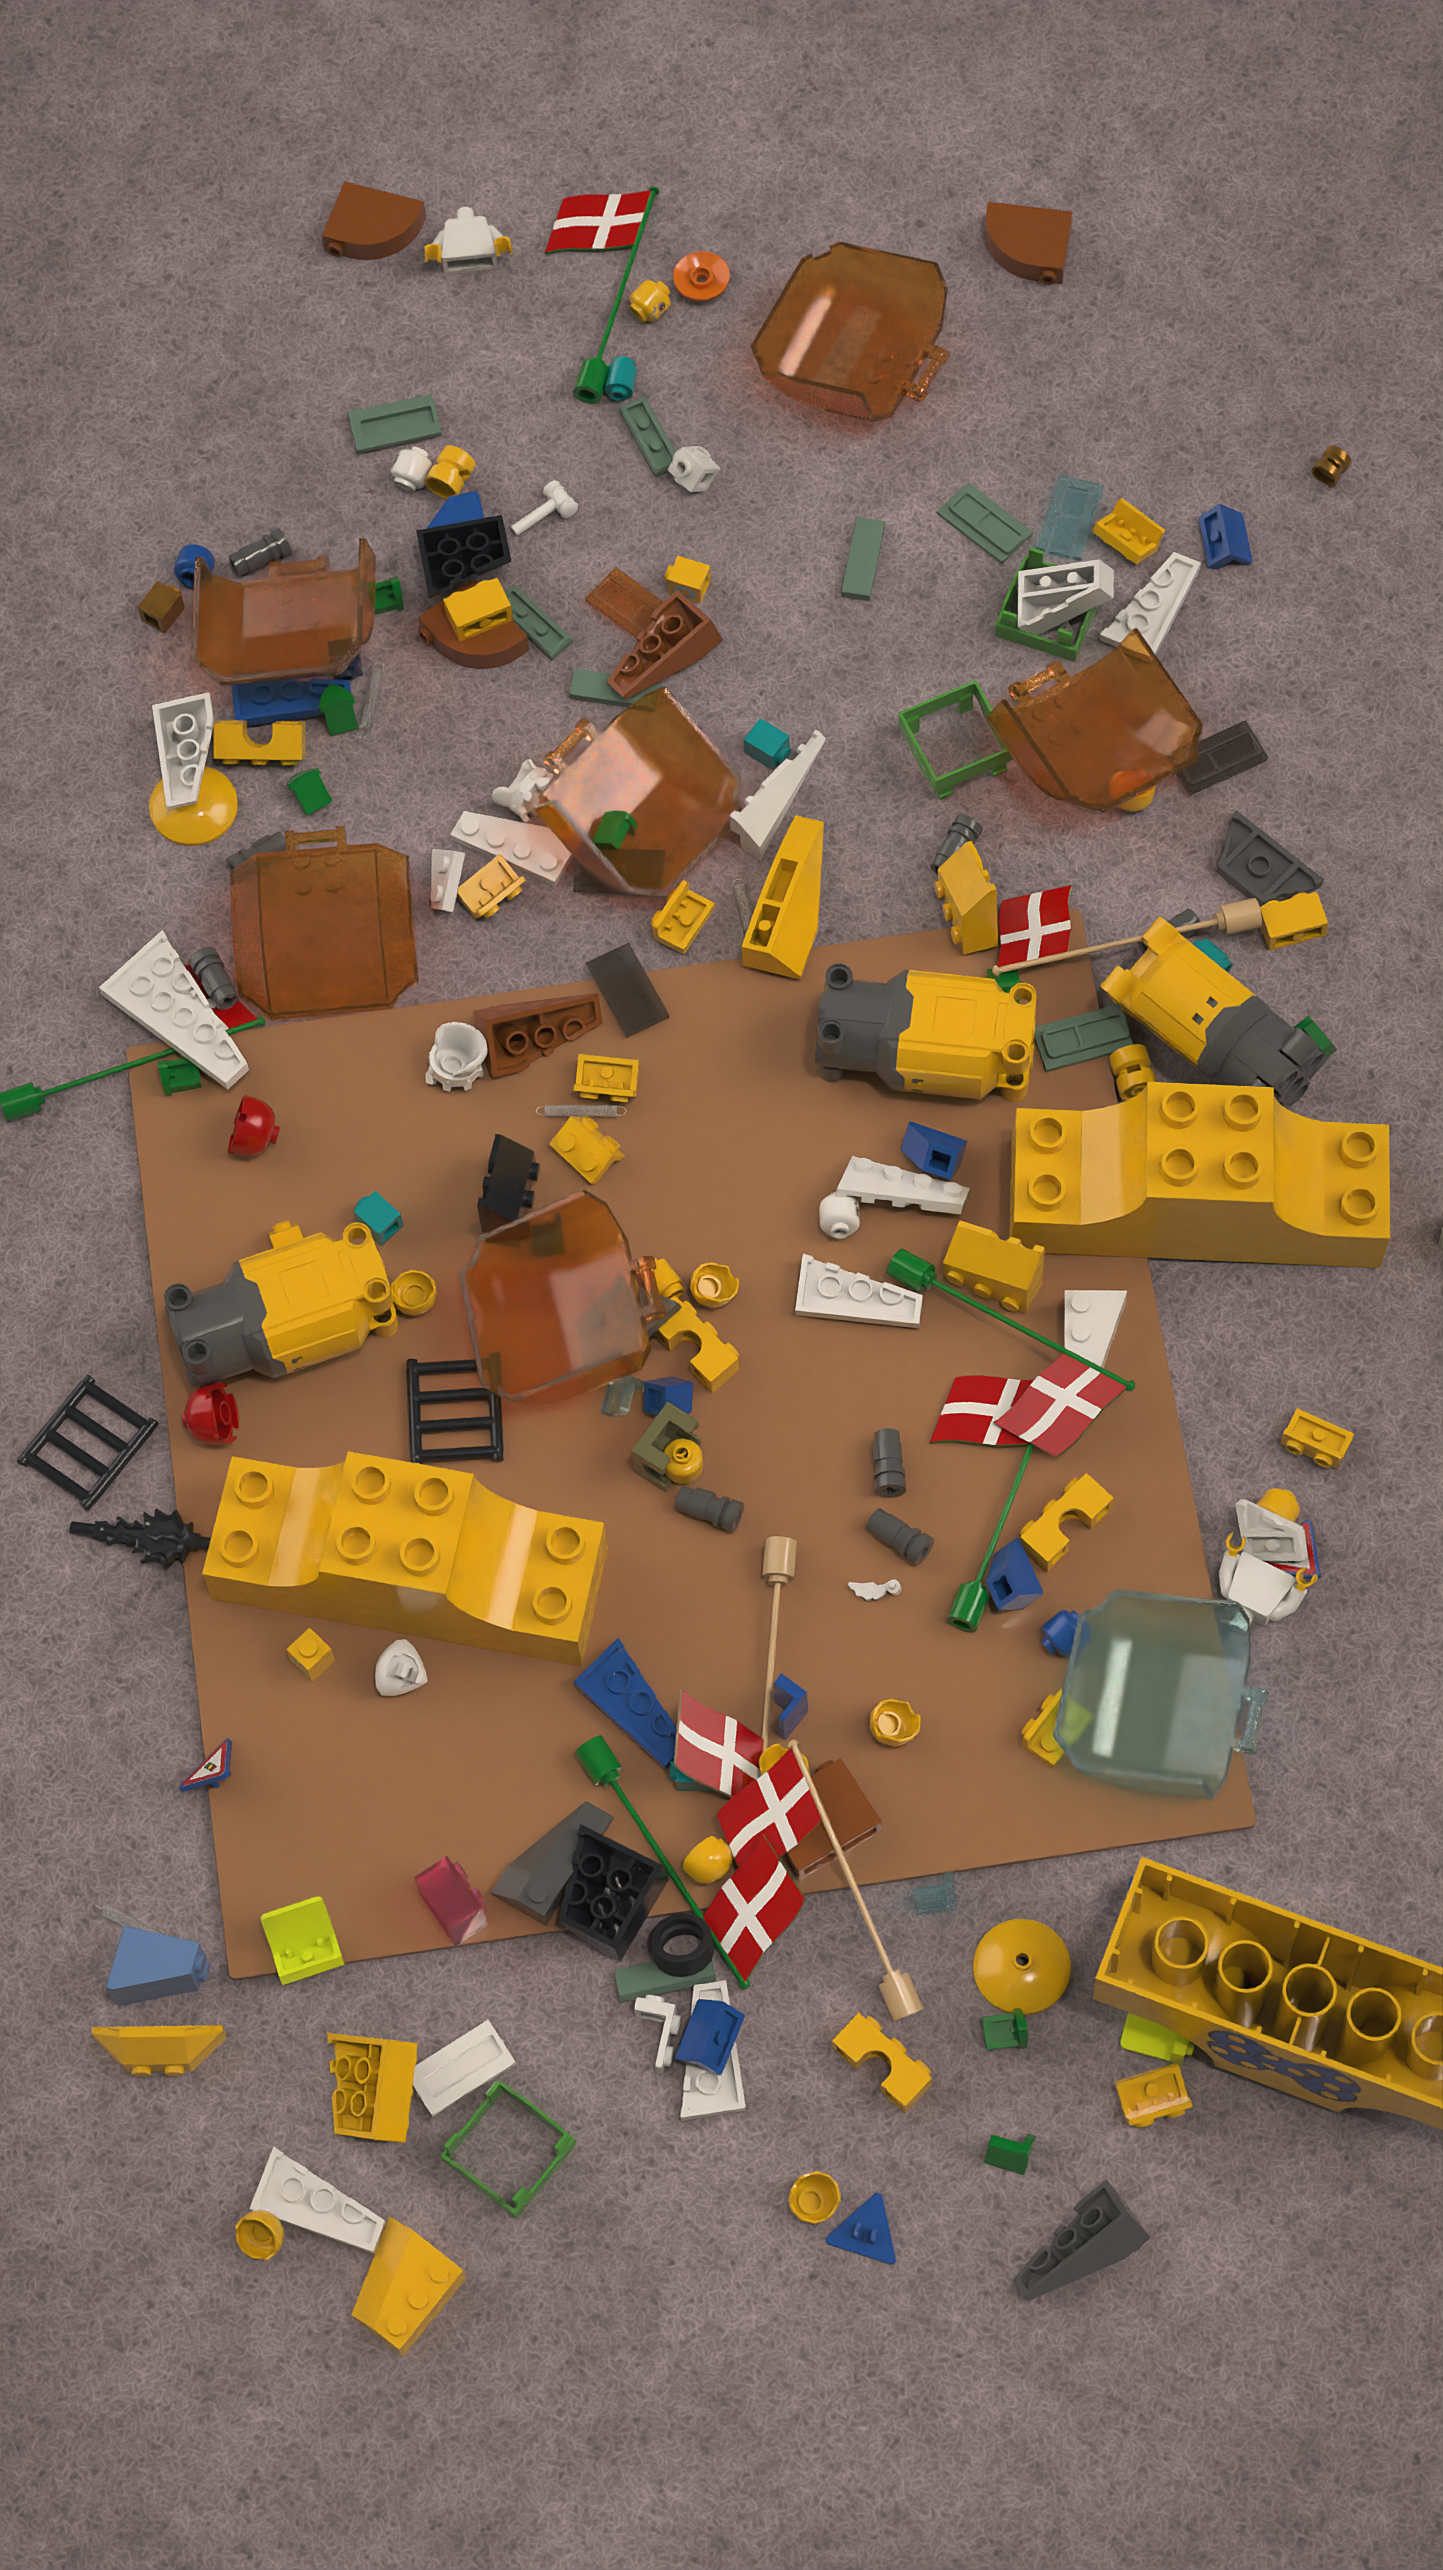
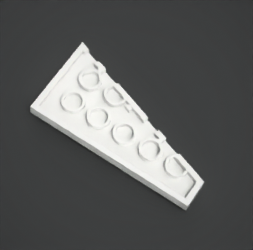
M163 930L99 987L102 996L226 1089H229L249 1070L244 1057L231 1037L226 1033L221 1021L212 1011L209 1002L190 972L184 967L179 955L170 945Z

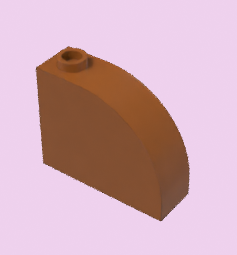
M344 181L322 234L324 251L335 257L345 256L358 260H375L394 255L412 243L421 231L426 219L424 201Z
M988 202L985 235L988 249L995 261L1006 271L1020 278L1040 281L1046 285L1062 284L1072 228V211Z
M472 579L454 592L468 590L475 587L478 582ZM443 600L418 617L420 626L418 633L421 639L427 645L432 644L450 661L464 667L474 669L501 667L515 661L529 651L528 636L513 620L459 642L446 616Z
M841 1758L835 1762L828 1760L816 1769V1773L811 1776V1779L844 1854L881 1832L882 1821ZM822 1820L798 1845L785 1853L792 1870L799 1880L838 1857Z

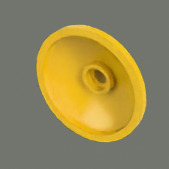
M207 766L204 767L196 804L168 810L163 779L155 786L149 802L150 817L157 831L169 841L185 846L204 845L218 839L231 827L238 811V798L231 781L218 770Z
M1013 1919L996 1925L981 1939L974 1954L973 1974L979 1991L995 2008L1006 2013H1013L1014 2009L1021 2008L1024 2015H1032L1048 2009L1064 1994L1070 1979L1071 1960L1065 1943L1053 1929L1038 1921ZM1023 1956L1029 1962L1027 1965L1021 1966L1016 1962L1017 1958Z

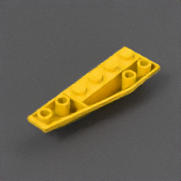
M795 815L770 868L742 943L743 966L801 980L818 932L824 836L823 821Z

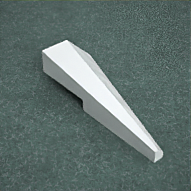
M815 730L807 744H801L797 748L796 752L798 755L793 761L786 759L761 783V788L754 797L749 795L745 799L746 807L741 812L734 810L729 816L730 829L740 835L741 849L759 860L764 855L826 740L821 732Z

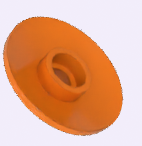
M697 251L687 254L678 261L674 268L673 281L678 292L684 297L694 301H708L718 297L726 290L730 281V271L727 263L720 256L712 252ZM700 279L706 280L705 282H697Z

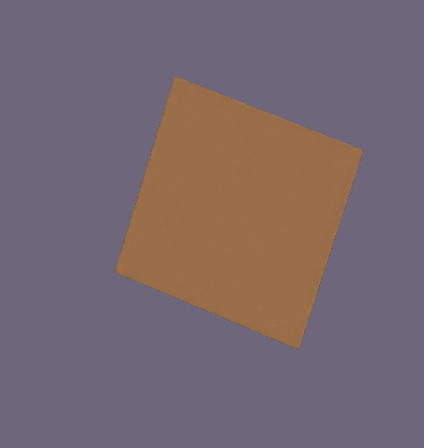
M1069 910L1071 936L1068 952L1087 948L1081 912L1079 910ZM999 921L998 946L963 955L960 944H954L951 928L813 947L801 980L743 966L742 958L248 1029L229 1035L249 1068L229 1089H226L198 1068L202 1088L165 1096L161 1086L158 1061L185 1058L180 1053L128 1069L176 1504L184 1524L192 1522L194 1533H200L202 1537H212L232 1456L296 1468L333 1466L343 1462L348 1451L411 1462L407 1360L417 1359L418 1363L484 1359L487 1358L488 1354L497 1353L500 1363L504 1460L502 1462H494L492 1458L422 1462V1465L473 1473L478 1482L491 1492L516 1504L537 1511L603 1522L608 1543L607 1557L582 1666L211 1599L202 1575L208 1550L199 1549L198 1551L189 1552L183 1561L205 1760L226 1739L229 1738L232 1741L229 1769L231 1775L224 1780L217 1781L216 1783L219 1784L218 1788L208 1784L228 1972L231 1979L241 1980L278 1974L260 1918L265 1913L316 1896H320L324 1900L344 1964L568 1931L569 1929L559 1922L563 1901L547 1926L491 1895V1892L509 1864L585 1801L614 1817L604 1836L662 1864L611 1785L604 1787L603 1784L595 1785L575 1754V1751L582 1744L598 1735L603 1736L623 1767L619 1772L621 1777L617 1780L618 1785L700 1911L707 1910L720 1888L739 1869L734 1856L730 1869L725 1876L709 1884H700L694 1881L683 1870L682 1866L690 1851L710 1836H714L718 1840L722 1839L728 1844L717 1814L731 1798L718 1791H677L676 1781L670 1780V1766L666 1770L663 1769L574 1686V1680L619 1637L625 1650L639 1668L641 1675L651 1687L661 1706L666 1710L676 1727L680 1690L683 1689L701 1704L739 1721L762 1738L774 1586L768 1584V1580L762 1576L765 1540L768 1537L774 1536L788 1537L796 1540L797 1550L794 1580L787 1582V1585L781 1586L767 1748L778 1743L781 1747L790 1749L787 1747L788 1742L796 1739L800 1742L797 1745L799 1751L808 1759L810 1776L815 1774L816 1769L828 1760L835 1762L840 1758L850 1771L882 1821L881 1832L844 1853L857 1887L1254 1827L1256 1817L1148 1258L1044 1253L1043 1283L1026 1314L1020 1311H1009L1002 1306L1001 1302L992 1298L984 1299L978 1296L973 1289L963 1284L962 1286L952 1284L943 1275V1261L960 1220L992 1230L1001 1240L1009 1239L1011 1139L1016 1108L1085 1111L1118 1104L1111 1066L1108 1060L1109 1056L1046 1072L1034 1038L1032 1071H1030L1028 1092L1018 1102L1007 1101L1003 1098L1001 1090L996 1088L981 1100L891 1090L877 1073L846 1069V1073L841 1080L828 1082L821 1078L819 1063H815L820 998L822 992H824L825 973L831 965L836 963L847 965L852 971L853 980L887 983L888 980L905 969L987 978V969H992L995 965L998 966L1001 947ZM1089 953L1017 969L1019 981L1030 984L1036 991L1035 1027L1099 1010ZM593 993L599 994L602 1024L573 1041L569 1040L553 1049L554 1052L546 1057L543 1055L536 1059L523 1071L492 1078L484 1060L482 1062L483 1077L482 1079L477 1077L472 1082L471 1089L465 1091L464 1087L460 1086L452 1087L449 1092L443 1090V1084L439 1081L435 1085L426 1083L425 1073L429 1068V1063L427 1062L429 1058L428 1052H431L435 1044L436 1030L442 1024L461 1022L475 1027L473 1011L503 1004ZM1020 999L1018 1004L1025 1005L1029 1001ZM165 1042L131 1046L126 1051L127 1063L172 1047ZM578 1054L640 1060L637 1096L629 1097L628 1102L611 1101L610 1094L601 1093L598 1094V1099L580 1097V1091H573V1086L576 1084ZM1017 1080L1008 1082L1010 1086H1019L1021 1084ZM244 1095L266 1102L275 1114V1125L280 1126L276 1143H269L266 1150L258 1156L245 1157L227 1152L230 1135L233 1134L235 1125L233 1123ZM545 1105H551V1106H552V1105H554V1106L557 1105V1107H558V1105H560V1106H561V1105H563V1106L566 1105V1106H567V1117H565V1107H564V1117L562 1116V1112H563L562 1107H561V1117H560V1109H559V1108H558V1117H557V1108L555 1109L556 1116L554 1117V1107H553V1110H552V1111H553V1117H551V1107H550V1117H548V1106H547V1117H546ZM569 1105H577V1107L578 1105H594V1107L595 1105L597 1107L598 1105L621 1106L617 1107V1110L615 1109V1117L614 1109L611 1117V1108L610 1117H608V1107L607 1117H605V1107L604 1117H602V1107L601 1117L599 1108L598 1117L597 1109H595L594 1117V1108L592 1111L593 1116L591 1117L590 1107V1118L598 1124L597 1130L604 1136L607 1135L613 1138L620 1145L618 1149L625 1155L621 1161H614L597 1184H591L549 1144L569 1119ZM910 1121L967 1140L960 1168L951 1180L921 1170L901 1151ZM495 1134H501L533 1150L536 1163H540L538 1181H533L531 1188L532 1191H535L533 1209L527 1210L526 1219H530L529 1233L527 1237H522L521 1247L484 1243L477 1204L479 1198H483L482 1185L484 1177H491V1174H488V1162ZM852 1156L867 1158L887 1166H897L902 1170L926 1174L931 1178L955 1182L970 1188L969 1197L961 1215L922 1210L919 1204L913 1203L905 1207L892 1206V1201L875 1199L874 1204L861 1202V1197L852 1196L859 1204L860 1225L856 1232L843 1239H836L821 1230L819 1207L824 1198L836 1192ZM374 1191L379 1193L401 1213L404 1225L383 1246L374 1240L376 1249L381 1255L389 1285L401 1273L409 1270L422 1271L428 1274L429 1277H432L436 1284L437 1296L433 1307L425 1314L418 1316L405 1315L395 1307L399 1327L394 1335L382 1338L375 1335L373 1331H369L360 1350L275 1379L258 1373L254 1369L223 1379L222 1383L228 1386L223 1389L227 1394L233 1393L238 1407L239 1428L235 1429L233 1427L232 1437L237 1436V1438L231 1444L210 1446L198 1442L190 1434L189 1430L184 1427L182 1422V1413L185 1410L186 1402L190 1394L195 1391V1388L191 1385L165 1309V1290L173 1284L181 1283L189 1287L193 1293L223 1283L225 1276L235 1261L273 1249L267 1233L273 1231V1225L282 1221L289 1220L290 1224L296 1222L303 1238L321 1232L337 1241L342 1240L345 1228L352 1223H356L353 1211L358 1201L364 1196L369 1197ZM554 1209H560L566 1254L535 1258L531 1222L554 1219ZM356 1238L351 1244L360 1245L365 1239ZM901 1248L935 1265L937 1281L1064 1347L1065 1290L1127 1291L1126 1306L1120 1318L1104 1369L1127 1381L1133 1380L1136 1385L1135 1389L1130 1392L1124 1391L1110 1403L1094 1420L1082 1437L1060 1456L1056 1457L1036 1445L1034 1446L981 1583L986 1587L985 1591L989 1593L990 1597L976 1632H966L953 1627L947 1622V1617L960 1584L975 1581L1028 1446L993 1447L962 1442L930 1444V1440L955 1377L984 1375L1016 1380H1035L1062 1353L935 1286L920 1293L891 1278L887 1274L888 1266L894 1254ZM803 1254L812 1256L814 1260L825 1264L829 1262L838 1265L842 1270L854 1274L858 1272L869 1276V1279L882 1284L886 1282L923 1295L919 1328L795 1315ZM653 1258L658 1260L664 1258L683 1281L682 1286L685 1291L679 1300L681 1302L688 1301L696 1310V1316L703 1323L709 1322L717 1331V1337L724 1344L728 1342L739 1353V1370L716 1391L711 1393L691 1373L690 1360L701 1350L697 1344L682 1342L669 1351L654 1335H651L594 1387L588 1383L586 1378L578 1320L623 1279L650 1291L641 1279L642 1267ZM710 1262L729 1266L733 1277L739 1278L736 1296L725 1306L713 1309L699 1304L690 1291L691 1274L701 1264ZM384 1315L376 1321L386 1323L391 1317ZM488 1371L419 1375L420 1392L488 1387ZM676 1377L693 1382L692 1412L687 1414L699 1421V1427L697 1430L694 1429L692 1433L701 1439L699 1448L702 1451L704 1466L702 1473L695 1481L688 1484L673 1482L667 1491L664 1492L634 1473L631 1450L657 1417V1415L643 1412L644 1381ZM489 1400L420 1404L421 1421L490 1416ZM490 1429L422 1433V1450L491 1445ZM881 1429H896L900 1435L902 1448L901 1467L905 1470L906 1492L897 1497H881L875 1494L874 1471L877 1469V1466L873 1461L872 1444L875 1442V1432ZM1087 1473L1114 1497L1113 1509L1092 1529H1089L1083 1522L1075 1519L1063 1522L1059 1529L1070 1540L1069 1552L1048 1572L1027 1554L1044 1594L1024 1609L998 1610L986 1584L994 1554L1013 1539H1020V1532L1029 1521L1033 1520L1036 1522L1043 1515L1042 1510L1052 1499L1058 1501L1065 1494L1064 1489L1074 1478L1080 1479ZM687 1486L692 1489L699 1487L716 1493V1497L721 1498L725 1496L730 1501L734 1499L743 1502L742 1518L735 1532L723 1529L722 1525L720 1527L713 1526L711 1521H705L676 1510L675 1502L681 1487ZM878 1508L896 1516L907 1523L912 1529L916 1527L922 1533H926L934 1538L932 1549L921 1564H914L907 1559V1556L903 1557L900 1555L897 1548L891 1547L866 1529L870 1517ZM890 1580H897L901 1584L902 1591L896 1596L887 1592L877 1601L874 1599L867 1601L864 1597H857L855 1591L851 1590L848 1583L874 1582L877 1585H883ZM1061 1610H1067L1070 1613L1075 1610L1090 1629L1086 1632L1088 1635L1087 1643L1069 1657H1064L1059 1652L1052 1655L1041 1641L1046 1637L1042 1631V1626ZM308 1628H311L332 1649L335 1661L313 1682L290 1661L286 1650ZM406 1639L415 1647L426 1670L428 1681L421 1687L404 1694L382 1696L375 1684V1669L378 1658L393 1642ZM781 1673L807 1691L808 1713L786 1740L780 1737L778 1719L784 1709L775 1703L774 1682ZM1062 1689L1066 1692L1067 1699L1090 1714L1092 1718L1053 1769L1022 1747L1024 1735L1021 1732L1031 1718L1036 1720L1043 1712L1040 1708L1045 1699L1051 1693L1055 1696ZM896 1699L909 1702L913 1712L921 1716L920 1731L909 1743L890 1747L880 1743L874 1737L870 1729V1713L880 1701ZM786 1854L779 1857L803 1895L851 1888L838 1857L800 1880L792 1870ZM668 1872L669 1880L646 1919L693 1912Z

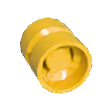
M447 445L436 459L437 464L432 466L425 477L424 483L433 494L447 500L451 496L460 494L464 487V481L469 479L476 467V462L461 448Z
M1128 1045L1119 1048L1109 1056L1108 1060L1113 1075L1118 1077L1116 1085L1121 1099L1127 1101L1143 1091L1147 1082H1157L1153 1069L1149 1068L1151 1061L1147 1048L1144 1045Z

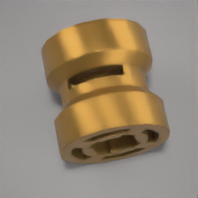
M1330 445L1323 452V459L1318 460L1311 471L1318 481L1333 487L1340 480V473L1346 471L1352 461L1348 453L1342 448Z

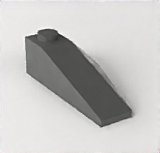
M585 1801L509 1864L493 1888L491 1895L547 1926L563 1901L566 1885L574 1872L572 1869V1858L578 1843L580 1824L604 1835L614 1817Z
M1105 2180L1075 2206L1074 2210L1078 2214L1067 2227L1060 2224L1054 2231L1057 2237L1050 2248L1039 2249L1015 2277L1014 2281L1027 2301L1124 2260L1131 2253L1139 2250L1150 2239L1139 2220L1108 2180Z

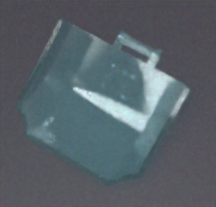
M1115 1589L1106 1596V1601L1092 1611L1087 1609L1078 1617L1053 1737L1077 1771L1092 1779L1140 1792L1213 1800L1227 1781L1232 1751H1240L1249 1755H1255L1258 1751L1259 1743L1256 1742L1263 1704L1268 1701L1269 1691L1263 1688L1246 1686L1251 1662L1250 1619L1239 1602ZM1243 1699L1251 1700L1244 1738H1236Z

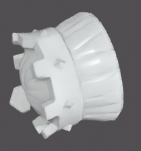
M527 759L522 763L519 773L511 786L498 787L493 790L492 799L498 805L510 807L511 811L519 815L526 823L530 820L527 816L529 813L536 817L540 813L538 808L544 801L548 802L552 795L548 793L549 787L556 786L558 779L555 778L556 774L547 772L545 768L536 767L531 759Z
M448 1022L437 1028L435 1044L431 1052H428L429 1058L427 1062L429 1063V1068L425 1073L426 1083L435 1085L439 1081L443 1084V1090L449 1092L452 1087L463 1086L465 1091L471 1089L472 1082L477 1077L482 1079L484 1074L482 1062L487 1056L488 1048L483 1034L476 1030L475 1027L461 1022Z

